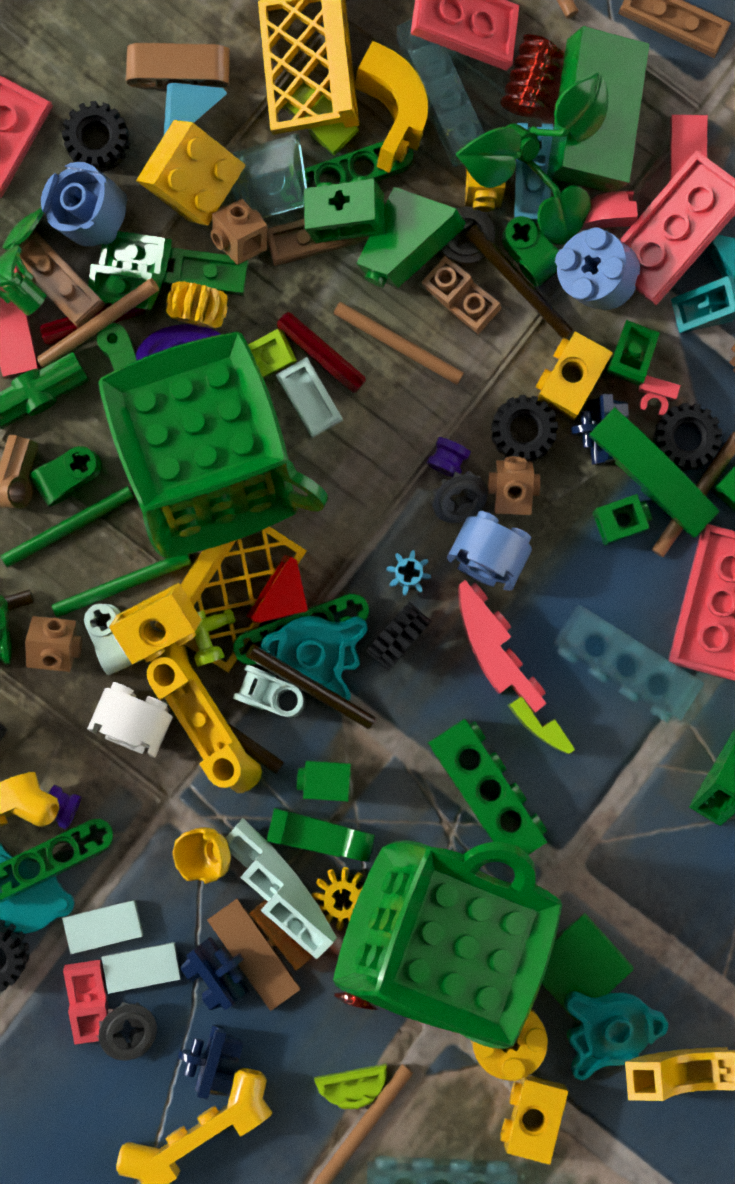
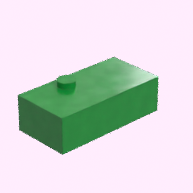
M582 26L567 39L558 98L572 84L587 79L595 73H599L603 76L608 90V111L600 129L584 141L575 140L570 133L565 137H552L547 170L549 178L605 192L617 191L630 183L649 43ZM555 121L553 130L562 129Z

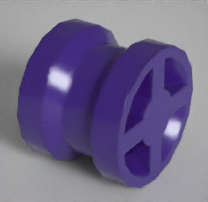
M438 437L435 443L437 450L433 456L428 458L426 464L432 469L453 478L455 471L459 474L462 473L460 468L462 462L469 458L471 451L454 441Z
M53 785L48 794L58 798L59 811L54 821L58 823L60 828L67 830L78 810L82 796L77 794L68 795L63 792L62 787Z

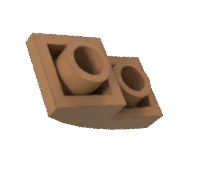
M446 256L421 282L437 300L477 334L502 309L500 302L475 284L472 276Z

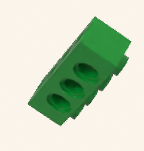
M464 718L429 741L427 744L492 842H502L517 846L528 855L547 843L543 836L548 831L536 813L531 816L522 805L527 801L525 795L516 782L511 785L508 784L502 775L507 770L495 751L490 755L481 743L486 740V737L475 721L468 724ZM468 748L475 750L479 755V764L472 770H465L459 763L461 752ZM488 779L495 780L500 788L497 798L491 801L484 800L479 791L481 784ZM509 810L516 811L520 817V824L513 831H505L500 825L502 814Z

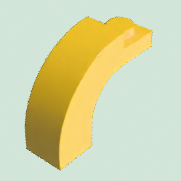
M372 41L358 67L355 89L380 100L392 114L394 124L380 149L377 163L378 168L390 173L396 160L402 163L409 148L418 150L428 115V98L424 84L411 64L395 51Z
M728 1047L658 1052L639 1056L625 1062L628 1100L665 1101L672 1096L687 1092L735 1090V1050H728Z

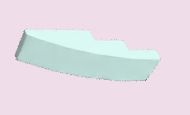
M242 818L226 837L231 855L247 868L240 878L268 901L261 911L314 958L318 959L337 939L319 905L297 874L272 845Z

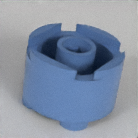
M72 162L65 165L67 169L59 175L54 173L46 182L42 192L41 207L42 211L46 214L48 223L63 235L82 246L112 243L125 217L127 195L114 181L91 164Z
M599 227L582 231L573 236L564 245L563 249L557 253L555 258L557 275L562 288L570 296L590 308L602 310L615 309L629 300L636 289L635 283L637 276L640 275V263L635 252L615 235Z
M479 511L476 517L469 516L466 518L447 559L450 563L454 559L460 562L458 570L483 584L494 587L496 582L505 583L503 590H513L532 551V547L529 544L532 537L527 532L513 527L510 530L498 524L499 520L494 515L485 511Z

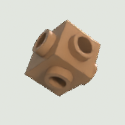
M240 199L212 213L211 238L219 250H224L239 265L267 250V224L263 221L261 214L257 210L252 209L243 199Z
M517 456L506 457L505 460H496L495 472H489L488 494H494L495 514L532 515L533 496H539L540 474H534L532 461H527L525 458Z
M33 616L25 639L26 667L70 672L74 658H80L83 639L82 636H77L76 621Z

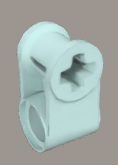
M96 604L85 613L84 623L94 644L98 660L105 673L109 676L133 664L109 628L116 615L121 613L120 610L112 604ZM100 611L102 614H110L111 620L106 622L108 628L97 625L96 621L101 618Z
M246 664V676L239 693H234V699L287 718L296 717L302 713L306 704L305 695L302 690L290 683L277 679L275 675ZM285 691L295 692L298 698L296 707L291 711H284L279 706V697Z

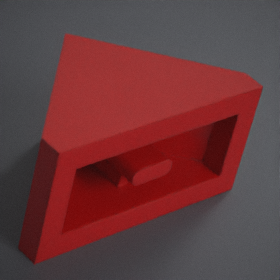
M288 555L283 556L246 617L259 623L308 611L296 559Z

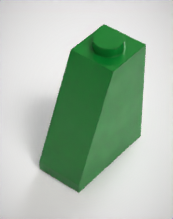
M393 187L384 206L385 234L369 236L356 264L366 274L365 279L368 282L382 288L385 284L399 288L462 231L466 222L454 207Z
M735 729L689 808L719 826L735 814Z

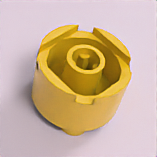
M531 1009L514 1046L498 1049L483 1046L472 1040L471 1044L478 1063L487 1073L499 1079L518 1081L532 1074L541 1065L547 1052L548 1037L540 1018Z

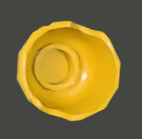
M209 827L195 828L183 833L175 840L172 852L175 867L185 880L204 881V884L219 880L228 872L231 861L227 839L215 829Z

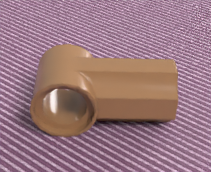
M17 435L8 436L0 461V508L21 509L30 503L32 499V486L29 482V475L31 474L39 448L38 443Z

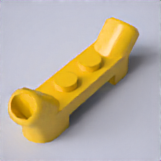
M176 643L165 647L164 653L149 664L147 669L149 685L159 700L165 698L203 759L199 764L208 779L214 785L221 788L230 787L236 793H244L251 790L260 781L262 774L261 766L246 754L189 663L185 645L177 646Z
M36 772L20 774L0 782V827L8 824L7 818L12 815H16L38 827L49 825L55 820L59 811L58 798L41 790Z
M249 1068L237 1070L234 1073L228 1104L220 1110L216 1106L209 1108L197 1117L199 1123L189 1130H186L185 1126L178 1128L165 1138L168 1143L161 1148L133 1142L123 1144L116 1165L118 1174L138 1179L141 1184H169L177 1179L181 1171L175 1161L233 1124L241 1137L263 1123L273 1114L263 1099L267 1082L264 1074Z

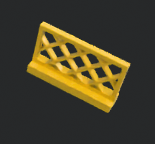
M346 0L258 1L270 131L272 134L276 135L342 122L345 128L358 126L359 117ZM321 1L322 10L314 20L301 13L309 3ZM284 9L289 14L277 27L269 21L268 11ZM296 18L308 25L297 40L286 33V30ZM315 31L325 37L324 44L316 53L304 45ZM280 38L293 45L282 59L272 53L273 46ZM299 50L311 57V60L301 72L289 65ZM318 63L329 70V74L320 85L308 78ZM283 70L296 77L285 92L275 86V80ZM302 83L315 90L304 105L292 97ZM329 86L331 89V93L327 91ZM323 95L332 102L333 112L317 115L311 109ZM287 102L299 109L292 120L279 122L278 113Z
M268 527L261 530L264 545L243 549L242 540L238 539L239 550L229 552L235 541L202 550L180 585L193 606L198 602L199 611L197 612L204 610L201 599L204 589L216 585L221 587L225 606L204 610L205 614L245 605H251L252 607L256 599L253 596L250 578L267 574L271 576L275 571L269 548L285 545L296 553L293 558L297 560L298 564L307 550L275 529ZM267 534L278 542L268 544ZM265 549L269 570L249 574L244 553ZM240 554L244 575L223 579L221 563L224 558ZM217 571L219 581L210 582ZM245 579L249 600L229 604L225 583ZM252 620L248 627L235 630L232 623L229 625L230 631L209 636L210 639L231 635L232 643H234L236 639L235 634L258 627L261 622L257 623ZM156 621L154 625L162 631H165L164 626L160 622ZM195 638L184 644L195 652L199 651ZM250 638L243 640L244 646L239 648L240 653H242ZM232 652L226 662L219 659L212 663L229 673L237 658L234 652Z

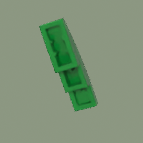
M615 407L589 434L593 441L616 460L615 464L642 487L641 491L693 538L718 514L719 510L701 490Z

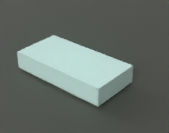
M307 357L276 374L279 383L311 438L343 421L342 416Z
M136 900L62 918L70 954L144 936Z
M175 942L101 957L108 994L181 980L182 978Z

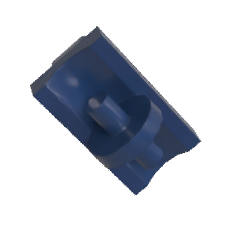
M602 394L599 398L588 400V411L581 412L582 425L571 427L573 436H583V448H591L592 465H602L614 461V459L593 441L589 434L614 407L627 419L629 417L628 403L613 400V394Z
M209 937L186 955L188 959L181 966V970L188 980L194 981L201 976L209 988L202 993V1000L209 1010L223 1007L226 1010L249 991L242 982L244 976L236 966L244 960L240 953L230 958L223 947L219 949L213 939Z
M212 1024L204 1054L201 1053L204 1040L199 1038L193 1039L191 1050L180 1049L178 1053V1058L187 1062L184 1075L194 1077L197 1066H200L194 1090L197 1091V1097L207 1100L209 1094L229 1096L234 1076L231 1073L216 1070L219 1058L238 1062L243 1048L242 1040L226 1034L223 1027Z

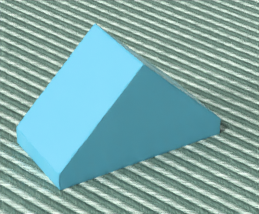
M182 83L167 84L164 135L174 120L194 123L220 101L227 92L219 87Z

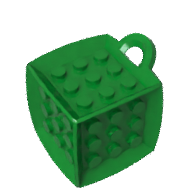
M226 333L171 347L127 364L100 378L98 382L99 392L115 447L140 505L148 538L155 551L161 557L167 559L233 542L295 515L299 508L315 512L324 509L329 498L325 490L309 477L296 471L294 464L288 459L282 431L269 391L242 333ZM292 484L303 490L308 496L295 492Z
M402 840L392 842L380 850L357 899L339 953L333 978L334 984L342 991L353 994L395 1014L430 1026L459 1033L486 1047L510 1048L514 1046L521 1033L543 981L557 934L562 910L561 900L535 884L536 872L533 860L524 850L517 846L502 842H490L475 846L465 854L444 848L431 847L415 841ZM490 862H502L513 869L515 878L510 883L492 877L479 869Z

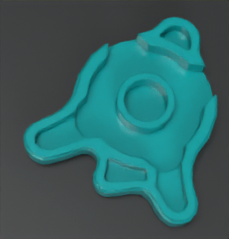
M313 616L300 617L289 622L278 632L266 635L262 640L261 648L349 701L351 693L341 674L344 670H355L359 667L360 659L356 651V644L366 635L368 626L365 620L359 616L352 617L344 622H331L321 617Z
M0 843V863L14 856ZM32 859L23 861L19 866V874L24 879H33L40 872V864ZM12 867L5 870L9 877L0 881V894L2 893L1 886L9 881L12 882L13 888L20 885L13 875ZM55 876L19 895L1 902L0 920H5L4 927L6 928L11 923L17 926L14 932L20 933L22 931L25 934L35 932L44 928L56 918L69 915L75 907V900L70 893L64 890Z
M573 991L568 993L564 1000L567 1011L581 1021L580 1026L571 1028L567 1032V1039L570 1045L577 1051L571 1063V1072L578 1080L588 1079L595 1071L605 1066L625 1065L626 1061L639 1057V1053L645 1049L648 1043L652 1045L656 1039L664 1036L668 1031L669 1024L664 1014L651 1009L641 999L632 994L610 993L598 998H591Z

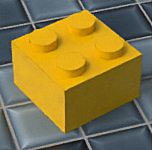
M174 120L136 181L189 222L208 226L212 220V213L218 211L246 165L193 122Z

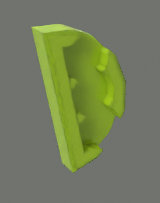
M387 1064L314 1077V1081L319 1093L330 1103L337 1105L341 1109H359L371 1104L381 1093L386 1082Z

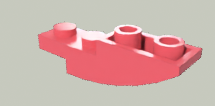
M464 580L458 586L459 607L469 645L479 666L498 694L511 686L519 697H523L531 711L536 713L547 704L542 698L546 694L545 690L533 676L528 680L519 670L523 663L510 648L506 651L501 648V645L511 638V635L507 632L511 625L499 611H496L494 614L484 603L488 600V597L475 582L470 586Z

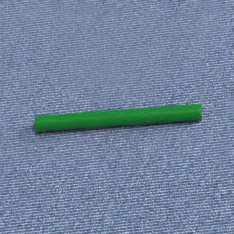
M126 486L0 555L2 561L8 568L134 499L131 490Z
M186 554L161 560L52 604V609L58 618L192 564L190 557Z

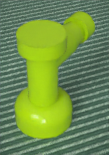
M231 609L206 617L204 610L197 612L202 619L195 631L196 636L194 637L199 649L194 656L197 667L225 657L219 646L212 645L208 632L226 624L235 623V617Z

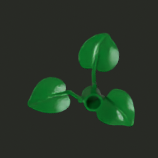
M595 73L587 79L572 84L560 95L555 105L554 117L557 125L562 127V129H538L532 126L528 131L522 126L513 123L506 127L495 128L478 136L456 153L457 158L466 167L472 178L478 184L487 188L500 186L512 176L516 167L515 159L527 164L554 194V197H550L540 204L537 219L539 228L544 236L556 244H566L581 230L590 212L591 203L587 192L579 186L571 185L560 192L557 185L533 161L540 150L537 137H565L570 133L575 140L584 141L594 135L602 126L608 111L609 95L603 76Z
M42 207L24 217L14 226L2 246L6 252L0 256V287L6 291L0 290V297L7 304L10 302L15 304L26 316L35 312L47 296L31 281L34 276L27 270L20 258L22 250L20 244L30 236L44 214ZM16 264L20 272L22 273V276L18 272L14 273Z

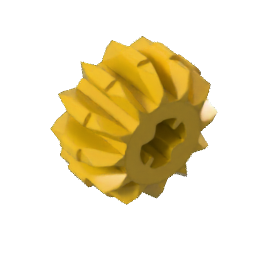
M178 281L172 283L171 290L168 292L166 312L172 319L200 327L218 328L222 326L223 320L226 318L228 298L223 291H219L216 288Z
M348 867L342 868V879H337L333 869L328 870L327 873L332 882L331 884H328L321 878H318L316 884L324 889L325 893L312 892L311 894L314 900H324V903L319 905L321 911L327 910L329 912L325 916L328 923L331 922L333 916L338 918L336 929L340 931L344 926V918H348L350 921L353 909L363 888V885L357 886L363 874L358 871L352 881L348 880ZM343 889L350 891L349 900L352 904L349 907H346L345 904H343V908L337 907L335 905L336 897L333 893L336 890L342 893Z

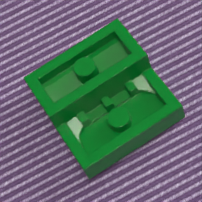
M117 231V236L112 243L102 244L99 265L91 263L88 286L103 302L114 304L150 278L157 283L160 291L168 265L172 239ZM159 291L138 304L135 308L151 310Z
M584 912L557 935L542 984L567 1011L564 1000L568 993L576 991L591 998L607 995L633 971L634 967ZM568 1012V1014H569L575 1021L578 1020L577 1018H575L573 1015H571V1014Z

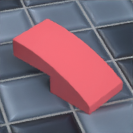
M101 960L64 965L63 974L69 999L68 1014L74 1044L99 1041L97 1037L100 1029L99 1021L104 1020L109 1009Z

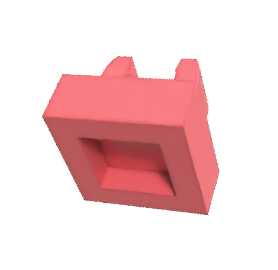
M646 375L644 382L639 385L638 389L639 392L646 393L640 400V410L645 411L648 401L656 399L660 403L658 415L663 416L669 407L668 400L674 401L677 399L681 385Z

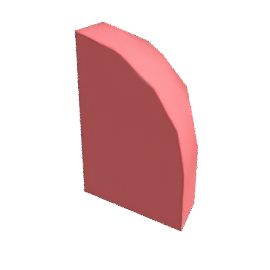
M611 191L595 196L590 200V212L581 229L632 226L638 218L637 203L633 201L634 191Z

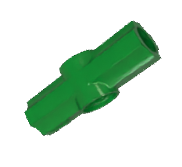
M73 352L41 370L37 368L21 374L11 382L10 387L0 392V430L26 415L34 416L49 409L57 402V398L89 381Z

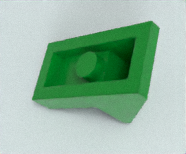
M626 320L606 373L635 385H641L645 380L660 332Z

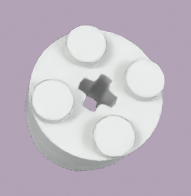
M113 682L111 688L104 689L87 729L96 734L98 729L101 728L100 732L106 735L105 739L143 754L145 748H149L147 752L149 756L156 758L173 718L169 714L168 704L150 696H147L146 701L136 698V695L133 693L134 690Z

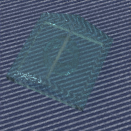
M292 134L233 152V155L246 165L232 187L236 201L243 199L252 209L257 210L262 218L304 207V189L307 188L298 134Z

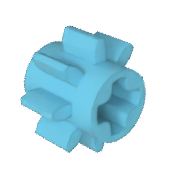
M412 550L409 558L405 559L400 554H395L396 561L398 562L397 566H388L386 569L389 573L395 574V579L390 582L389 586L395 587L397 584L402 586L403 596H406L408 589L413 587L421 593L423 591L420 585L421 579L431 580L430 574L423 573V567L427 565L428 559L418 562L415 559V550ZM407 564L414 565V572L419 573V577H412L411 582H405L404 575L398 573L399 569L404 570Z

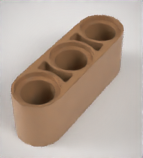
M133 43L127 46L126 84L131 87L167 89V84L169 83L210 86L223 89L229 87L230 49L225 46L174 43Z

